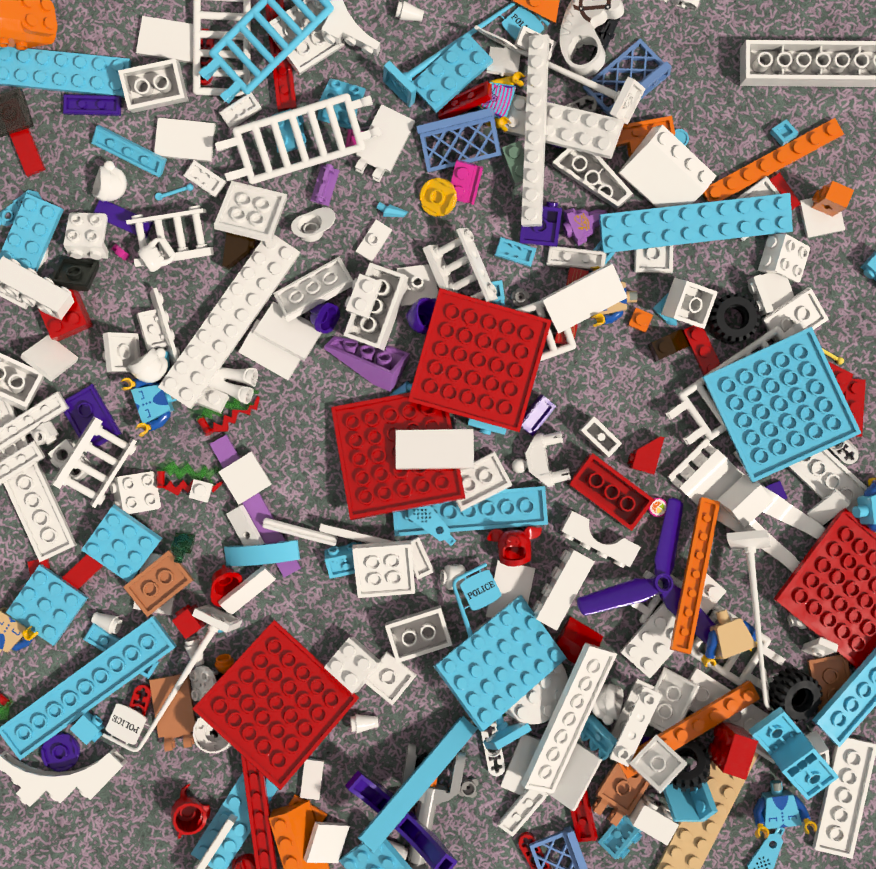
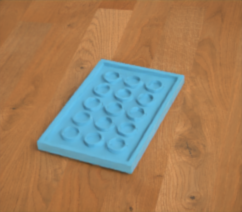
M521 595L433 666L480 732L485 731L567 658L543 624L534 617L535 613Z

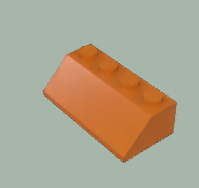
M310 799L290 806L287 805L273 809L269 816V821L283 869H330L329 863H307L303 860L316 822Z

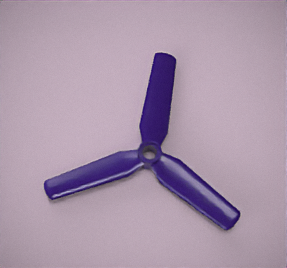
M676 498L668 499L654 559L655 576H652L650 579L635 578L578 597L577 605L584 616L645 602L654 595H659L667 609L676 616L681 588L673 584V579L670 575L675 566L683 512V503ZM658 580H661L663 583L662 589L658 586ZM700 608L695 635L707 645L710 627L716 624Z

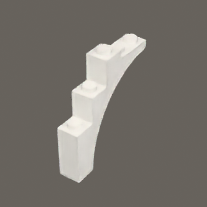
M315 0L316 8L321 12L324 7L318 0ZM331 0L330 3L334 6V10L327 17L321 29L324 40L330 44L336 43L340 45L344 39L348 45H356L362 48L361 50L364 53L378 56L381 50L380 42L367 35L355 23L347 11L343 0Z
M113 748L103 758L89 766L77 770L56 772L30 767L14 758L6 750L0 754V770L6 772L11 777V781L21 787L16 794L19 796L20 801L29 807L46 791L49 792V796L53 800L61 803L76 787L82 796L91 800L128 762Z

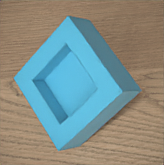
M787 119L770 131V134L781 146L796 138L799 133Z

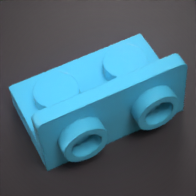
M351 542L345 546H333L325 550V563L330 579L355 574L352 545L362 544V542Z
M625 815L617 827L612 824L598 843L614 859H619L620 857L623 859L630 852L628 847L632 843L636 844L641 839L642 831L634 827L628 816Z

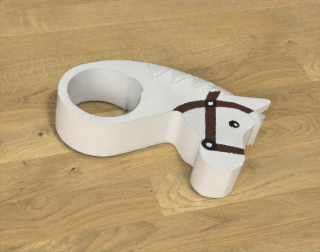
M571 0L561 24L560 48L572 72L583 77H589L596 74L603 67L606 55L601 41L595 32V28L604 24L607 19H618L623 15L624 6L622 0ZM583 44L593 45L598 48L596 56L590 62L583 65L572 62L573 55L577 51L576 49L582 47Z

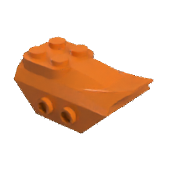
M0 0V47H15L17 50H26L54 43L57 32L55 8L51 0Z

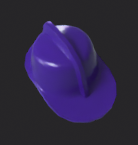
M322 303L315 306L313 310H310L311 323L314 325L315 330L327 334L331 332L340 318L339 307L332 303Z

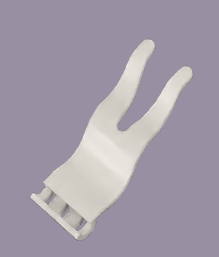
M707 438L667 476L697 506L701 497L717 501L744 475L718 449L714 448ZM704 449L711 456L707 458L701 450ZM692 461L698 469L694 470L688 463ZM678 473L686 480L684 483L676 477ZM762 486L773 501L763 513L795 527L817 540L826 528L774 492ZM721 505L719 506L717 521L733 531L765 530L755 519L744 528ZM769 534L771 547L761 549L781 562L793 573L800 562L789 550Z

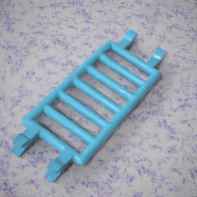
M259 0L210 49L209 55L213 60L198 73L208 81L214 72L221 67L234 82L220 95L228 104L240 90L246 95L250 94L333 12L334 6L330 3L331 0H318L324 9L317 16L302 0H291L310 21L303 30L275 0ZM267 4L296 34V37L289 44L260 13ZM253 18L283 49L275 58L246 27ZM239 32L247 38L269 63L262 71L253 64L232 40ZM226 45L255 76L248 85L218 54Z

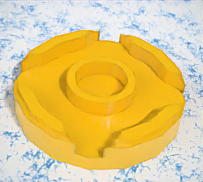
M434 178L425 182L419 195L423 210L435 217L445 216L450 213L457 201V194L453 184L443 178Z

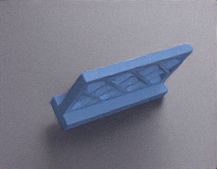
M640 38L591 80L603 86L616 85L615 91L617 92L618 85H624L625 81H618L619 73H630V78H632V73H642L643 79L637 81L645 88L642 99L670 75L672 66L667 61L664 63ZM640 46L645 51V56H633L634 50ZM622 60H631L630 68H619V63ZM633 61H644V69H633ZM647 61H655L659 65L655 69H646ZM616 72V81L605 80V74ZM584 85V91L596 99L597 105L608 116L613 117L610 115V112L615 102L608 108L603 103V97L608 96L602 93H595L590 87Z
M487 108L416 126L417 132L420 134L427 172L455 167L456 162L452 163L446 159L452 149L460 154L457 160L469 163L502 156L494 118V109ZM490 122L492 130L486 136L479 130L483 123ZM467 127L475 131L470 140L461 136L463 130ZM450 131L456 135L451 145L442 140L445 134ZM477 133L486 138L481 148L472 143ZM433 136L438 139L433 149L427 146L426 137ZM459 137L467 142L462 152L454 148ZM488 141L495 144V153L488 154L483 150ZM441 142L449 147L444 157L436 152ZM470 145L479 150L474 158H469L465 155ZM433 154L442 158L436 167H431L430 159Z
M571 826L529 844L537 869H543L545 862L553 865V869H572L573 866L574 869H588ZM563 837L565 842L562 850L553 847L555 840ZM541 845L547 847L544 858L537 855L534 848ZM551 849L560 853L556 863L547 859ZM563 855L571 858L569 868L559 865Z

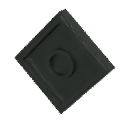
M61 257L50 279L60 288L63 286L71 290L88 292L99 269V261Z

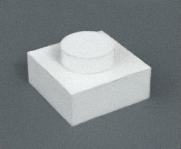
M194 479L189 498L208 503L213 484Z

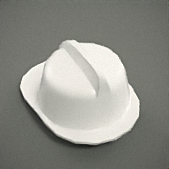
M327 207L315 209L295 218L291 224V230L296 236L301 237L302 240L315 242L322 237L324 231L334 224L336 219L335 213Z

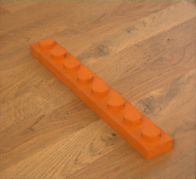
M833 118L711 184L703 193V196L707 202L723 201L762 180L764 177L843 136L844 133L836 118Z
M704 497L699 498L670 650L685 654H691L720 506L719 501Z
M748 680L661 732L658 736L675 751L756 702L760 697L752 682ZM652 738L637 747V750L632 760L652 740ZM617 762L627 779L637 774L630 764L627 767Z

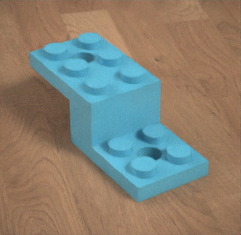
M781 706L749 729L751 735L769 753L781 772L807 800L839 778Z

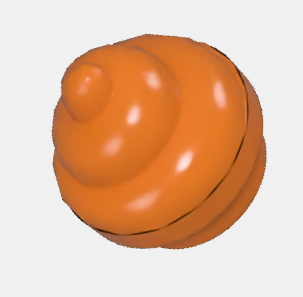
M229 654L219 655L215 662L216 670L225 674L234 664V659Z

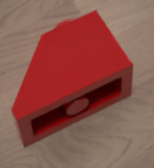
M656 437L635 449L633 453H630L627 461L630 464L629 468L654 475L665 437Z

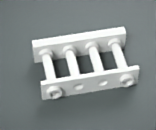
M200 205L188 207L189 211L143 217V214L131 216L132 220H126L128 225L135 224L140 249L147 246L143 223L154 221L157 238H165L162 220L173 218L178 243L173 261L214 255L213 247H208L204 241L200 214L207 212L206 209H200ZM192 215L197 240L195 250H189L186 247L181 217ZM158 242L159 252L164 259H168V255ZM140 257L134 259L135 267L145 266Z
M468 228L457 229L459 237L442 247H439L437 244L428 245L423 248L439 288L458 293V290L478 280L482 291L470 297L480 300L485 298L486 302L498 299L496 295L497 290L490 281L474 243L473 233ZM463 245L467 255L446 265L443 254ZM470 262L474 273L454 283L450 275L451 272Z
M93 416L51 483L59 489L62 485H68L92 499L90 505L95 508L97 504L101 505L106 497L104 495L105 491L127 456H131L136 450L137 446L135 444L137 441L130 438L127 443L103 429L101 425L103 421ZM100 435L122 448L123 451L118 459L93 446L92 442H90L93 436ZM90 452L113 465L108 475L106 476L83 463L82 459H80L82 453ZM78 468L103 482L98 491L95 492L71 479L69 474L72 469Z
M639 678L635 679L621 709L620 716L615 721L610 732L618 740L610 755V759L627 767L662 697V694L654 691L655 687Z

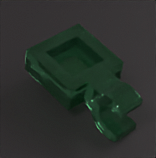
M175 534L171 545L172 552H174L173 555L175 556V563H182L185 553L191 554L195 543L194 534Z

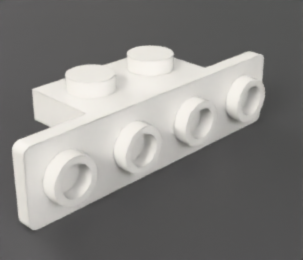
M153 288L149 294L154 310L140 312L136 316L147 351H150L152 348L156 350L166 347L167 352H169L171 365H174L180 356L178 347H175L173 341L175 339L174 332L168 325V313L163 309V296L158 292L157 288Z

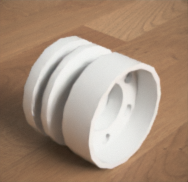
M201 717L198 718L193 727V738L200 750L206 753H219L231 746L219 734L218 737H216V734H212L214 729Z

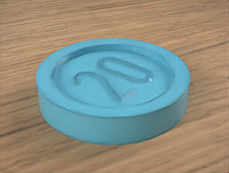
M683 129L675 130V137L686 146L689 141L688 133Z

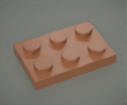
M168 550L123 588L143 613L149 617L194 579L173 552Z

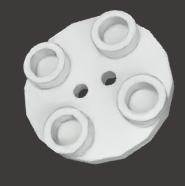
M204 665L191 670L189 677L192 686L191 696L194 701H200L215 685V675L219 674L217 670H211Z

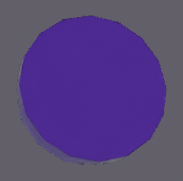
M64 732L54 735L41 748V759L44 765L56 772L69 770L77 763L80 757V745L77 739L71 734Z

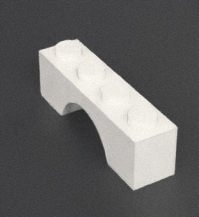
M572 510L569 511L560 528V531L564 532L563 537L571 541L574 538L581 541L580 546L588 550L591 547L598 550L597 555L605 559L608 556L615 559L613 563L622 568L625 565L631 567L641 548L623 537L612 543L596 541L590 533L589 519Z

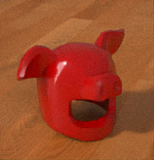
M532 526L527 527L524 531L509 530L505 532L496 528L489 532L486 539L498 542V555L501 564L516 567L531 561L530 539L539 537L542 528Z
M186 784L181 788L180 798L175 801L171 809V823L177 831V839H180L182 835H192L201 831L207 819L210 818L209 804H201L196 798L187 796L186 792L190 784Z

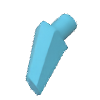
M379 202L376 208L383 212V217H405L408 211L391 204L386 206Z
M406 381L391 392L389 396L409 393L412 384Z

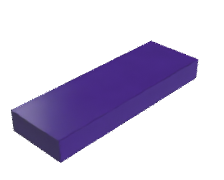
M63 94L64 115L121 116V96Z
M98 201L94 213L106 214L108 217L107 223L137 235L135 224L128 225L126 223V220H132L131 216L137 214L110 202ZM153 222L143 223L145 238H147Z

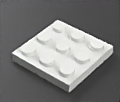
M303 0L315 16L320 13L316 8L315 0ZM296 5L286 11L302 30L310 23ZM279 16L269 22L288 44L296 37V34ZM326 19L286 57L298 75H301L345 46L343 40L340 45L336 43L330 44L324 40L321 29Z
M231 181L215 220L214 229L271 243L287 201V194Z
M411 540L352 545L358 598L415 594Z

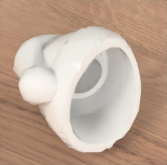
M106 161L104 166L99 167L92 194L96 199L103 202L120 199L127 189L126 176L122 170L115 167L112 161Z
M152 348L148 353L128 365L129 371L142 382L153 383L161 380L168 369V362L165 358L166 351L163 348L156 350Z
M611 683L604 684L592 708L593 714L602 719L605 725H611L613 720H618L624 698L621 687Z

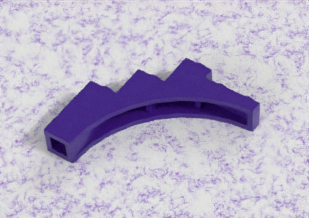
M359 770L345 785L350 792L359 797L377 813L381 811L393 796L388 789L379 783H375ZM411 811L394 828L413 846L432 869H452L458 862L432 831L424 827Z

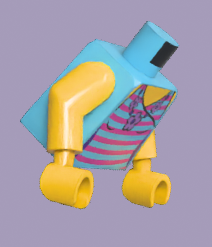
M519 71L515 72L513 76L491 80L489 83L492 86V100L477 107V111L487 108L494 109L496 128H501L504 132L508 130L504 125L507 123L511 124L507 114L516 91V86L514 85L517 84L520 87L524 85V82L519 79L525 77V75ZM490 122L485 123L488 127H491Z

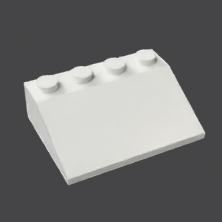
M664 125L652 127L618 172L656 208L692 204L706 191L716 177Z

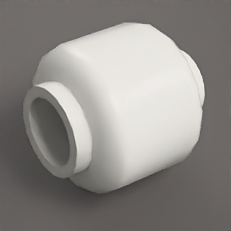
M461 564L446 565L440 572V582L446 589L453 590L452 583L454 579L468 571ZM464 578L456 583L457 589H461L459 585L465 580Z

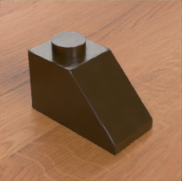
M226 232L222 267L229 270L248 256L251 248L254 249L255 239Z
M682 329L648 344L655 362L690 346Z

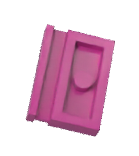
M456 160L451 183L456 190L457 201L474 205L484 166Z

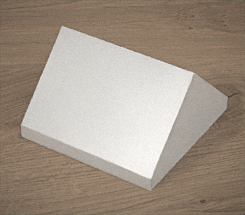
M745 474L717 500L744 528L773 502L761 484L758 482L752 483Z

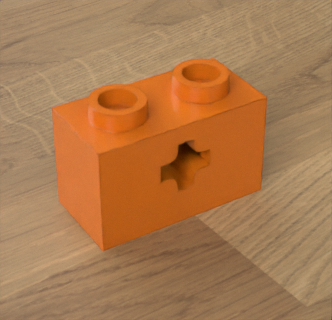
M831 181L815 192L812 201H814L812 208L833 217L847 208L854 190Z

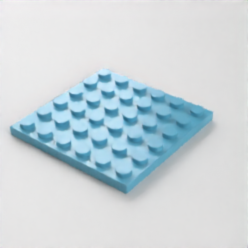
M808 327L702 377L752 483L861 434L812 327Z

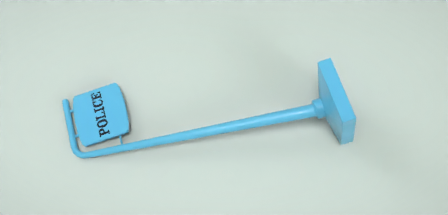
M511 2L477 26L483 28L501 16L504 19L502 22L503 28L516 40L522 26L541 33L544 30L541 21L547 26L550 23L545 18L532 14L522 6L515 9L505 19L501 14L516 4ZM473 28L468 31V34L472 36L478 31ZM464 35L408 72L402 73L389 60L384 65L383 82L410 108L415 103L417 87L411 82L412 78L433 64Z
M486 563L456 577L452 583L468 637L473 632L464 609L468 607L472 611L481 609L493 603L502 595L490 570L481 571L482 568L487 566ZM479 570V573L466 579V576ZM463 578L465 580L459 586L469 604L465 608L456 587V583ZM501 716L496 720L498 731L484 740L483 743L486 749L499 750L532 730L528 723L508 725Z

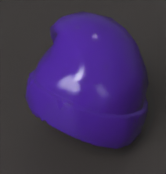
M420 298L410 307L407 313V322L412 330L421 334L427 333L436 298Z

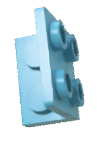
M330 78L319 101L348 93L351 100L355 101L364 97L366 89ZM344 102L333 105L339 126L352 129ZM326 108L318 110L317 120L330 123Z
M707 782L705 784L702 783L700 789L694 787L692 792H690V789H686V792H682L681 788L676 790L672 784L663 790L674 822H704L718 812Z

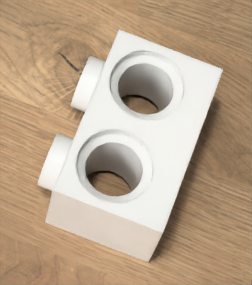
M65 439L48 453L51 457L50 461L55 467L61 468L65 462L61 456L63 450H66L69 456L76 445L72 439ZM82 453V455L80 456L82 462L95 469L92 463ZM72 469L69 475L71 479L80 482L88 474L80 470L79 474L76 475Z

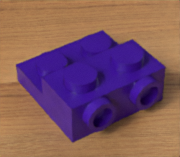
M547 201V204L543 205L542 226L523 227L521 225L519 243L558 246L562 207L558 206V202Z

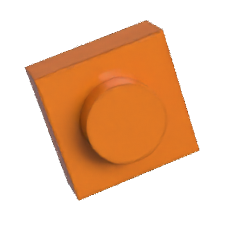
M635 308L627 326L646 333L653 315Z

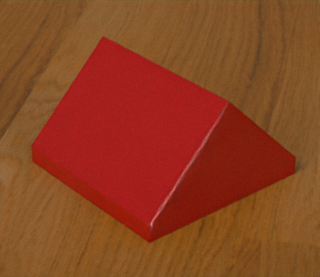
M570 616L555 642L567 657L566 659L575 664L584 644L588 643L600 647L603 636Z

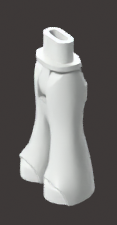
M221 367L208 387L226 393L241 403L248 404L252 399L254 390L250 387L226 382L225 380L228 379L255 387L258 379L257 369Z

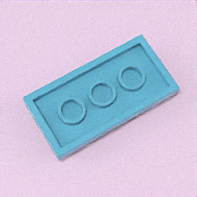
M467 32L413 80L412 83L417 87L416 93L437 113L493 63V59Z
M26 193L0 252V259L3 256L9 260L11 258L15 259L25 269L31 268L37 273L64 209Z

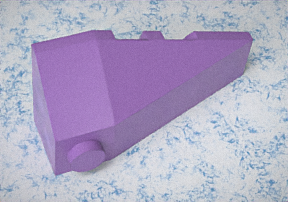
M333 336L324 346L325 350L370 383L387 391H391L399 382L410 357V353L392 346H386V350L383 351L370 345H358V342L353 339Z

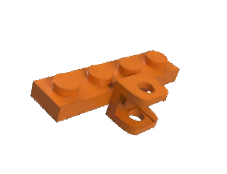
M672 116L628 123V125L624 124L616 147L627 145L630 158L652 127L664 125L675 136Z

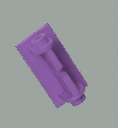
M321 164L310 201L329 207L340 170L333 168L334 166L326 164V166Z

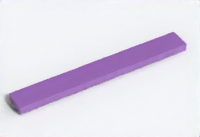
M228 435L210 443L223 469L240 459ZM260 492L243 502L265 544L286 541L281 532L262 527L265 518L275 519ZM297 560L276 563L284 578L301 569Z

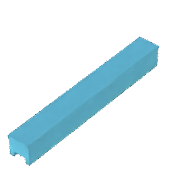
M464 716L454 723L358 836V839L370 849L371 853H374L477 731L478 728Z

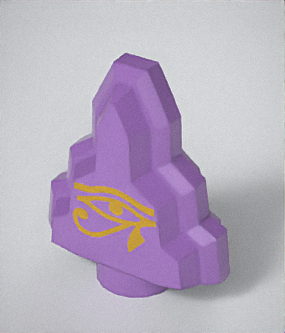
M574 208L564 210L566 222L562 224L566 237H572L577 246L587 242V237L593 235L595 228L600 226L599 215L608 214L607 211L597 209L590 212L584 209L576 211Z

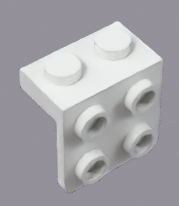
M76 212L69 214L63 246L70 257L75 259H108L109 251L104 243L108 221L106 214Z
M769 234L758 271L778 273L793 282H800L810 248L787 234Z
M778 273L760 274L747 280L748 289L754 298L755 307L758 306L759 308L757 312H759L760 316L774 311L794 297L789 280Z
M359 274L358 278H355L353 281L351 296H348L346 299V311L350 315L353 313L369 319L382 282Z
M150 471L115 477L109 485L111 493L114 494L115 501H113V505L115 504L128 514L159 509L161 503L158 488H156L155 472Z

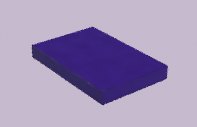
M94 384L65 399L69 409L64 411L79 438L93 416L103 421L101 423L103 429L115 436L121 434L119 427ZM94 435L90 442H92L93 446L99 447L108 442V440L100 435Z

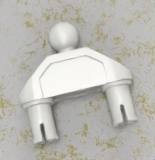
M561 431L546 435L544 433L536 434L525 453L527 460L515 459L512 463L513 471L522 473L528 468L532 475L548 487H553L558 482L571 480L569 468L552 472L548 462L546 448L549 445L563 443Z

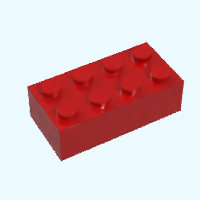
M589 453L567 483L630 531L634 529L655 501V499L593 453Z

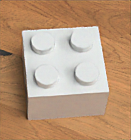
M674 278L661 315L705 329L718 292L686 280Z
M349 637L324 668L353 694L362 688L382 662L356 638Z
M644 794L631 815L627 816L634 827L668 845L679 824L673 821L667 806L663 804L660 806L656 805L654 799Z

